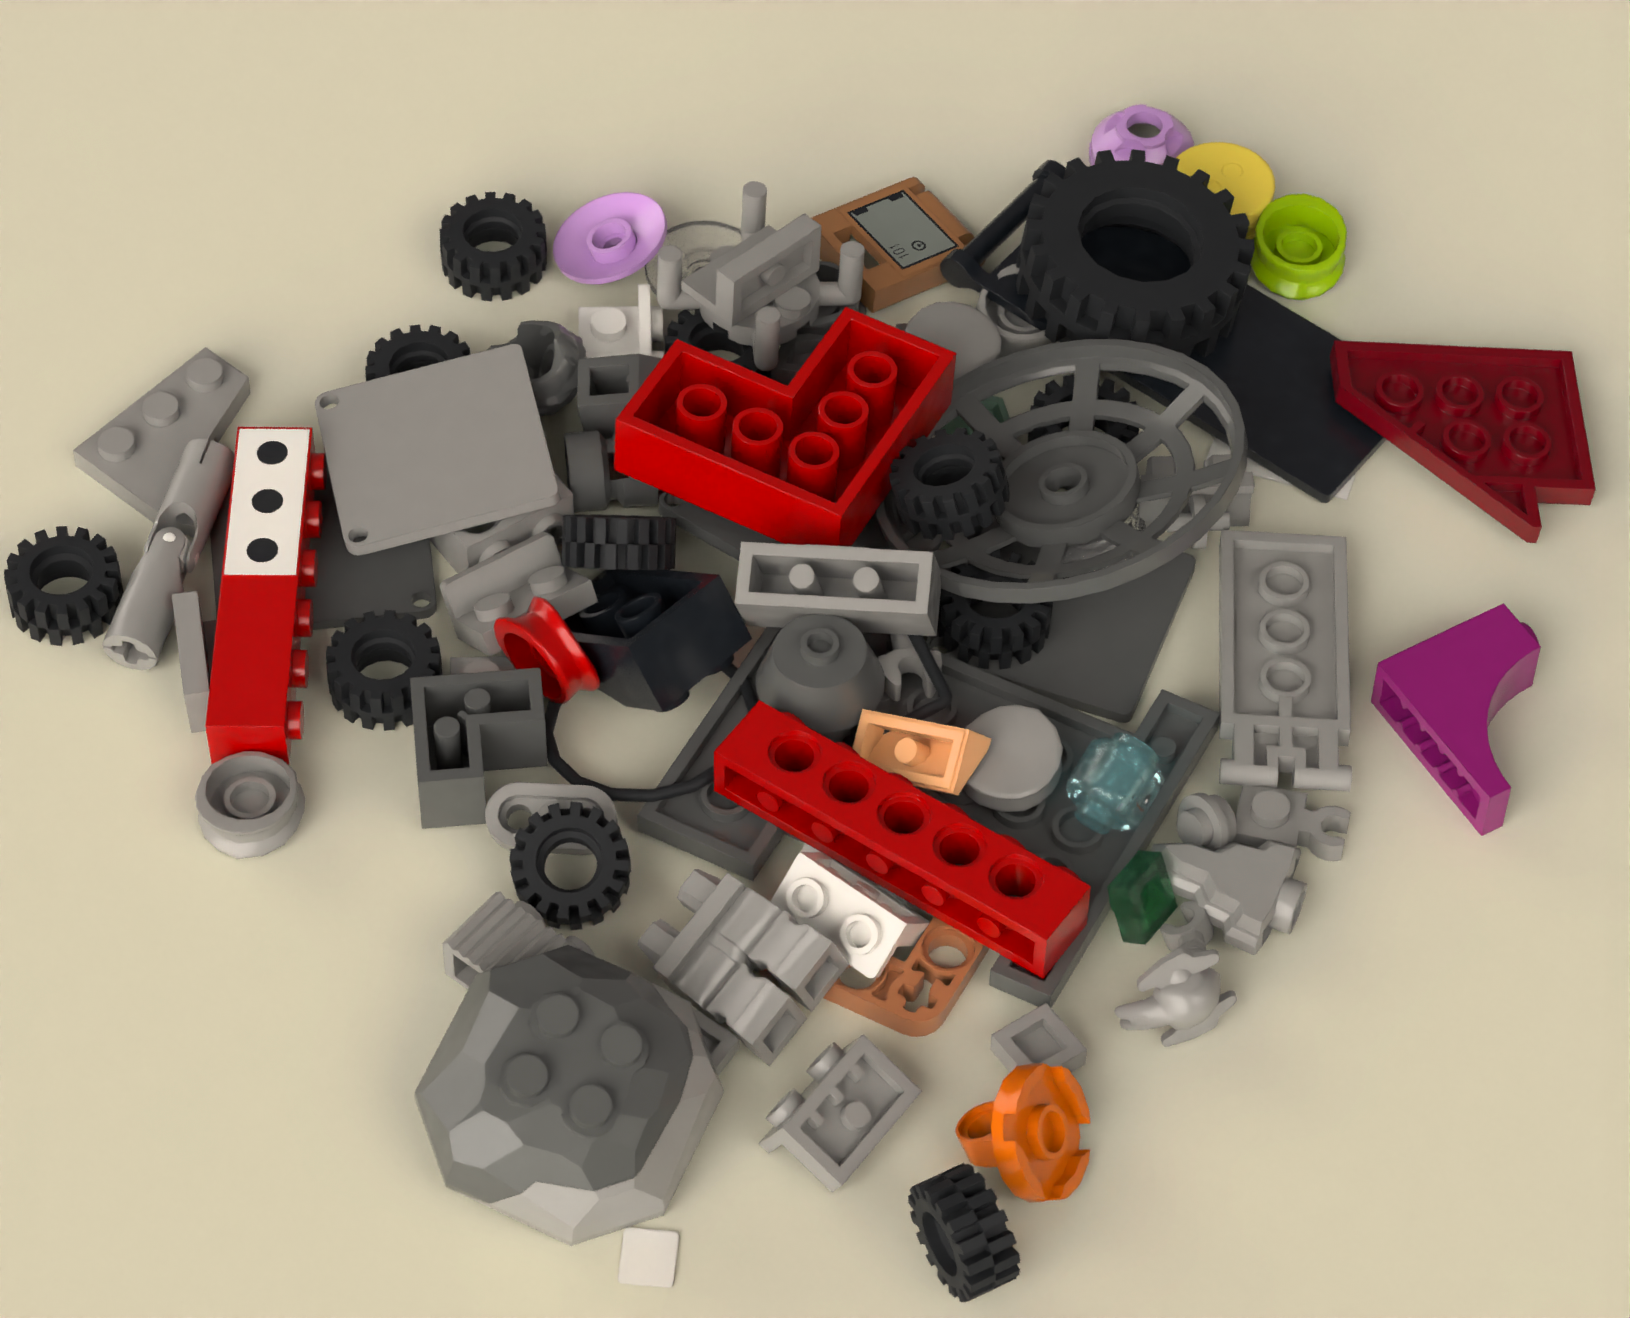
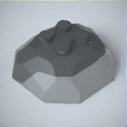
M566 945L476 974L416 1088L414 1097L447 1188L569 1246H573L665 1214L722 1098L724 1090L691 1002L631 971Z

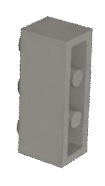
M741 542L735 605L747 626L783 628L798 617L809 614H823L842 617L854 624L861 632L937 636L941 595V570L934 552Z

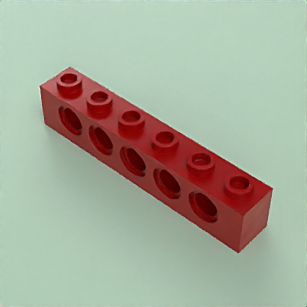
M759 700L714 750L715 792L1044 979L1087 925L1091 886L1083 882L1072 870L1063 866H1054L1026 850L1015 838L1005 834L999 835L972 820L958 806L942 803L915 788L901 774L889 773L860 757L849 745L842 742H833L808 728L801 719L792 713L780 712ZM1008 895H1017L1020 897H1011Z

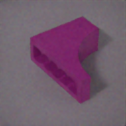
M1504 603L1378 662L1371 703L1481 836L1503 826L1511 792V786L1502 775L1490 749L1487 728L1498 711L1509 700L1532 686L1541 649L1531 627L1524 622H1519Z

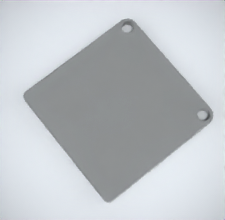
M510 344L326 391L315 400L317 418L343 539L348 552L353 555H365L552 507L560 502V493L523 350L518 344ZM329 404H337L331 409H325ZM358 537H367L364 541L353 542Z

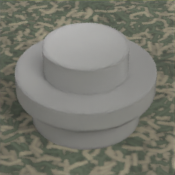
M1195 793L1185 797L1178 808L1177 831L1183 843L1190 842L1216 850L1234 840L1237 832L1236 818L1231 806L1221 796Z

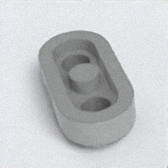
M509 783L500 787L492 794L485 810V820L490 835L498 845L507 850L514 849L516 845L514 837L518 830L508 825V819L513 812L518 810L527 811L531 815L538 812L541 817L549 813V805L559 803L560 809L570 808L571 802H579L583 804V809L591 811L594 806L604 811L605 819L609 822L613 819L618 825L616 809L611 798L602 790L588 785ZM564 843L551 851V854H593L590 849L579 843Z

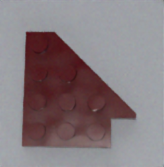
M1334 340L1330 353L1335 402L1525 542L1537 543L1542 528L1538 503L1591 505L1596 487L1572 351Z

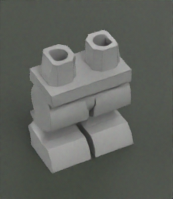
M695 869L680 887L677 896L682 905L694 913L693 917L681 932L662 919L652 922L638 940V946L654 964L652 968L673 992L691 1002L692 1006L720 1025L727 1022V1025L741 1039L744 1045L770 1066L807 1019L789 995L812 1012L849 963L833 941L817 932L808 924L799 925L789 912L781 911L769 900L745 887L742 882L728 872L721 880L704 871ZM768 968L769 972L788 994L767 978L757 977L752 971L755 970L759 973Z

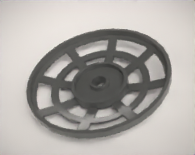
M1083 339L1051 343L1015 352L986 363L953 381L951 404L927 438H932L935 435V431L940 430L957 416H960L973 431L983 432L986 440L992 438L1003 460L1009 484L1010 499L1009 502H1004L1006 509L1002 515H994L998 527L970 540L964 537L963 532L955 533L954 540H946L950 547L934 551L941 570V589L962 597L995 603L1033 604L1069 600L1106 591L1135 580L1176 558L1200 540L1223 516L1239 490L1247 467V434L1239 404L1226 383L1208 367L1183 353L1155 344L1122 339ZM1101 371H1122L1148 375L1176 384L1184 389L1161 414L1132 403L1098 400ZM1075 373L1072 401L1035 408L1002 423L981 403V401L999 392L1026 382L1059 374ZM1204 402L1214 411L1223 425L1231 454L1228 460L1195 470L1191 446L1178 428ZM1095 420L1125 423L1140 428L1143 431L1125 444L1109 434L1094 431ZM1069 422L1068 431L1045 435L1024 445L1016 439L1023 434L1033 431L1036 427ZM1163 443L1175 460L1176 475L1141 481L1137 463ZM1221 483L1211 500L1191 521L1166 540L1161 541L1157 539L1179 517L1189 501L1191 492ZM1060 488L1068 490L1064 492H1055ZM891 489L876 510L881 532L891 550L912 551L901 532L898 508ZM1171 497L1161 514L1142 532L1124 523L1133 513L1138 503ZM1099 538H1103L1116 546V548L1092 558L1063 564L1068 548L1086 544ZM1015 541L1026 546L1041 548L1035 565L1007 562L988 554ZM1131 555L1135 556L1133 558L1120 562ZM969 562L977 568L996 575L1029 580L1027 583L992 582L961 576L945 569ZM1070 577L1066 579L1057 580V578Z

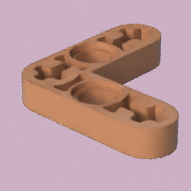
M933 917L905 962L892 956L881 975L876 978V981L871 986L863 989L848 987L838 978L823 998L901 1034L912 1037L927 1036L936 1032L944 1023L990 948ZM950 946L961 951L966 960L956 967L945 968L935 964L929 957V954L938 947ZM925 979L932 984L929 991L928 1007L920 1006L915 1013L906 1010V1001L913 1002L917 999L924 987Z

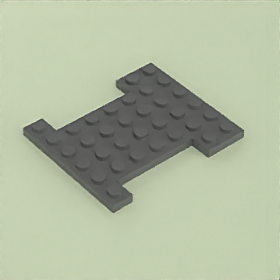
M765 628L656 788L690 780L714 766V750L747 715L748 710L741 692L742 684L746 678L751 680L757 700L759 701L756 691L757 671L782 628ZM861 632L877 658L893 651L890 634ZM941 653L942 675L952 692V702L945 709L923 721L965 729L966 726L981 714L996 707L1023 705L1039 709L1056 727L1063 746L1061 757L1062 771L1058 784L1053 792L1040 804L1025 811L1000 812L981 806L967 796L964 789L957 796L915 787L942 803L958 806L972 820L997 834H1005L1015 838L1026 850L1054 866H1063L1072 870L1083 882L1091 886L1087 925L1044 979L1002 955H999L990 970V986L1037 1007L1047 1003L1052 1008L1217 732L1220 713L1162 689L1137 731L1133 734ZM904 673L901 675L900 700L894 701L884 692L876 712L904 716L935 700L939 695L936 691L932 698H927L922 687V678L915 673ZM858 725L852 728V733L854 737L856 735ZM714 781L693 793L656 802H646L637 815L638 831L751 881H754L783 835L801 841L715 792ZM1150 794V795H1151L1150 800H1149V802L1145 805V804H1144L1145 798H1146L1147 795ZM1137 803L1139 804V806H1140L1142 809H1144V812H1142V811L1138 808ZM1008 895L1011 897H1020L1017 895Z

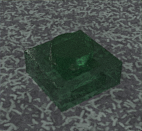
M1139 850L1107 886L1110 906L1115 914L1122 940L1126 943L1146 945L1178 907L1162 852Z

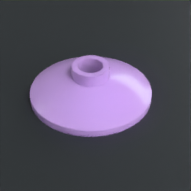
M621 192L594 199L577 209L561 225L553 243L555 262L566 277L579 283L604 284L623 279L649 263L662 247L667 235L665 214L655 200L639 193Z

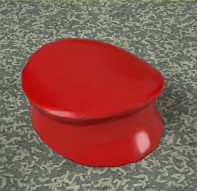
M534 596L527 613L516 618L499 617L494 623L495 637L514 668H540L544 698L554 703L565 704L579 690L594 692L600 687L599 676L593 663L572 634L564 619L546 599Z

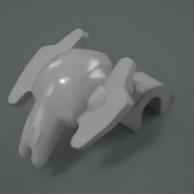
M1187 901L1180 906L1187 922L1186 925L1176 927L1170 924H1163L1159 928L1171 953L1161 958L1137 980V987L1141 992L1155 987L1153 995L1147 999L1115 1008L1116 1016L1121 1018V1028L1125 1030H1149L1171 1026L1172 1028L1161 1036L1162 1045L1165 1047L1194 1039L1214 1029L1219 1017L1237 1001L1236 994L1232 990L1220 995V975L1212 968H1209L1219 962V954L1217 950H1206V945L1214 934L1213 925L1207 916L1205 908L1199 907L1195 901Z

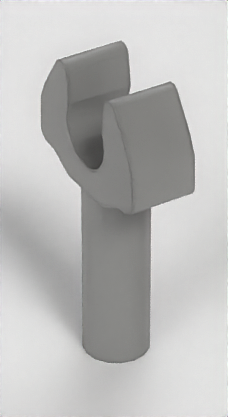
M890 634L893 651L878 657L885 676L884 692L892 700L899 701L901 698V675L910 672L918 674L922 678L925 696L932 698L936 689L908 635ZM930 650L942 673L940 651Z

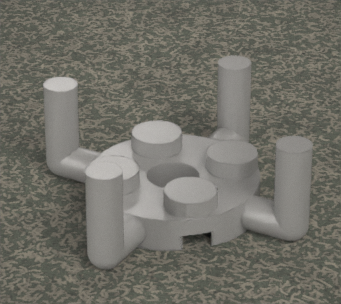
M752 181L743 186L741 241H744L765 227L767 188L761 182ZM857 241L843 243L840 248L838 282H819L817 274L814 273L732 327L681 289L682 251L677 246L666 245L658 251L657 302L660 307L666 310L699 309L703 320L712 329L714 322L728 331L729 340L753 347L754 363L758 369L771 371L778 363L779 345L796 338L797 329L804 326L808 321L811 326L818 316L819 306H850L860 300L862 295L865 248ZM721 246L715 249L710 254V262L734 246Z

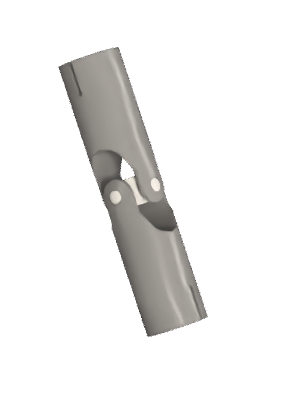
M199 438L191 440L184 449L159 508L148 540L145 543L144 555L131 574L103 640L105 653L122 666L136 670H147L154 667L159 659L175 620L172 594L184 592L182 584L187 573H191L196 566L232 483L235 454L219 442L211 440L209 445V439ZM185 535L193 537L192 543L185 537Z

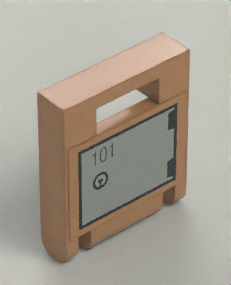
M917 177L908 178L811 217L822 225L821 261L839 265L841 245L850 241V236L852 235L880 264L870 269H867L865 266L863 267L862 297L860 301L871 313L948 282L941 273V261L952 250L963 249L974 238V235L930 191H925L924 184Z

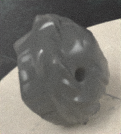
M523 321L520 323L517 329L518 335L505 344L491 345L487 350L510 344L520 345L523 350L539 416L553 415L569 404L577 395L578 359L587 358L586 349L583 346L581 337L558 323L551 321Z

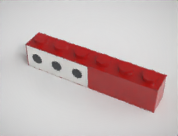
M312 427L237 428L205 724L211 764L229 755L243 751H256L278 757L289 765L292 740L303 739L304 704L303 701H295L296 689L308 687V650H302L300 646L301 637H312L313 601L312 599H305L306 587H317L318 554L317 550L310 549V539L321 538L323 522L321 501H314L315 490L326 489L327 482L325 453H315Z

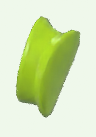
M1305 193L1285 195L1273 200L1265 207L1257 221L1256 236L1253 238L1255 250L1251 266L1258 280L1271 292L1286 299L1294 300L1314 298L1333 288L1343 273L1346 260L1344 252L1347 229L1343 217L1338 210L1322 198Z

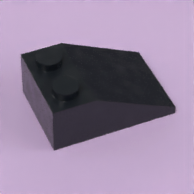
M606 569L591 580L598 602L564 619L598 673L600 683L598 690L626 707L655 710L656 712H666L680 706L688 699L690 695L688 690L704 677L716 674L727 668L734 661L733 654L752 640L719 574L662 569Z

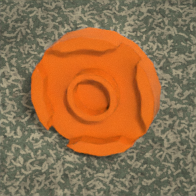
M1044 1063L1016 1066L1003 1079L995 1101L985 1102L972 1108L963 1115L955 1128L956 1136L969 1161L978 1167H998L1002 1180L1011 1192L1028 1202L1068 1198L1080 1185L1089 1163L1090 1149L1079 1150V1124H1090L1089 1108L1081 1085L1070 1070L1063 1066H1048Z

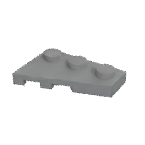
M205 347L75 448L73 452L76 467L154 523L187 443L199 438L209 439V445L211 440L220 441L250 395L249 377Z

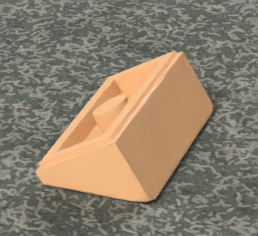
M862 709L852 748L860 757L889 773L895 772L906 777L915 787L958 796L987 753L992 739L969 729ZM884 730H889V731H890V732H888V733H886V734L883 735Z

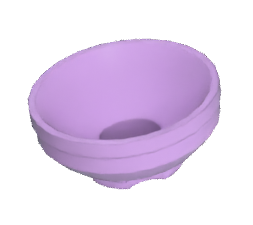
M1144 104L1134 105L1112 113L1098 124L1089 146V163L1091 166L1094 165L1097 152L1111 150L1115 161L1129 160L1131 150L1134 149L1145 151L1146 162L1163 165L1166 155L1176 158L1183 151L1193 147L1194 141L1186 126L1173 115L1160 109L1147 107ZM1134 124H1150L1157 127L1160 133L1151 138H1141L1130 133L1128 128Z

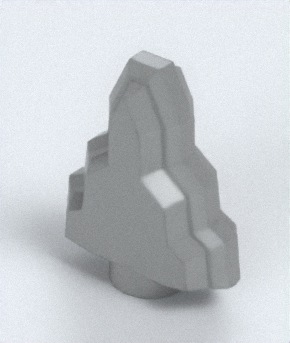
M1269 840L1258 848L1231 842L1216 850L1190 842L1153 844L1145 861L1144 869L1168 892L1195 901L1199 907L1205 908L1211 924L1223 930L1224 942L1252 955L1258 953L1270 935L1272 928L1287 934L1292 932L1307 891V883L1293 879L1301 855L1300 848Z

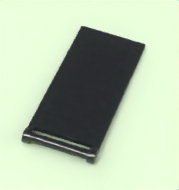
M1047 160L1036 169L1032 175L1033 181L963 249L952 250L940 263L941 273L951 285L957 288H970L978 293L982 289L987 290L988 299L1041 331L1046 330L1048 320L1042 317L1031 321L1025 308L1029 294L1018 295L1016 288L1018 274L998 278V273L1002 269L1017 263L1020 245L990 274L982 269L980 265L1027 220L1030 202L1034 193L1041 195L1044 179L1052 172L1064 179L1066 168L1054 160ZM1127 226L1103 227L1088 232L1081 240L1084 249L1097 264L1117 276L1136 281H1167L1186 273L1191 267L1188 256L1180 247L1156 233ZM1247 284L1239 313L1236 314L1233 328L1228 337L1225 338L1218 335L1215 349L1208 356L1203 357L1195 349H1192L1190 358L1208 367L1226 383L1238 402L1248 439L1247 457L1320 502L1328 503L1386 439L1335 402L1330 353L1334 340H1342ZM1063 337L1061 340H1059V342L1070 341L1066 337ZM1108 371L1165 407H1168L1184 391L1183 388L1176 384L1152 376L1122 371ZM1203 402L1186 420L1229 445L1223 425L1214 411Z

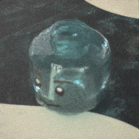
M1115 733L1112 738L1102 737L1094 739L1080 758L1066 785V792L1070 800L1077 807L1074 812L1076 819L1087 828L1100 834H1108L1111 828L1121 831L1136 829L1143 821L1163 786L1164 777L1157 766L1160 759L1156 752L1139 739L1124 733Z

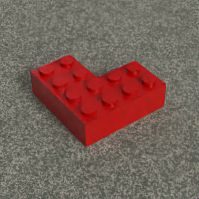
M845 307L787 386L676 339L615 420L614 470L784 544L851 547L892 489L889 473H892L891 464L893 460L901 459L899 452L906 445L914 448L916 446L915 439L923 435L928 437L950 406L957 353Z

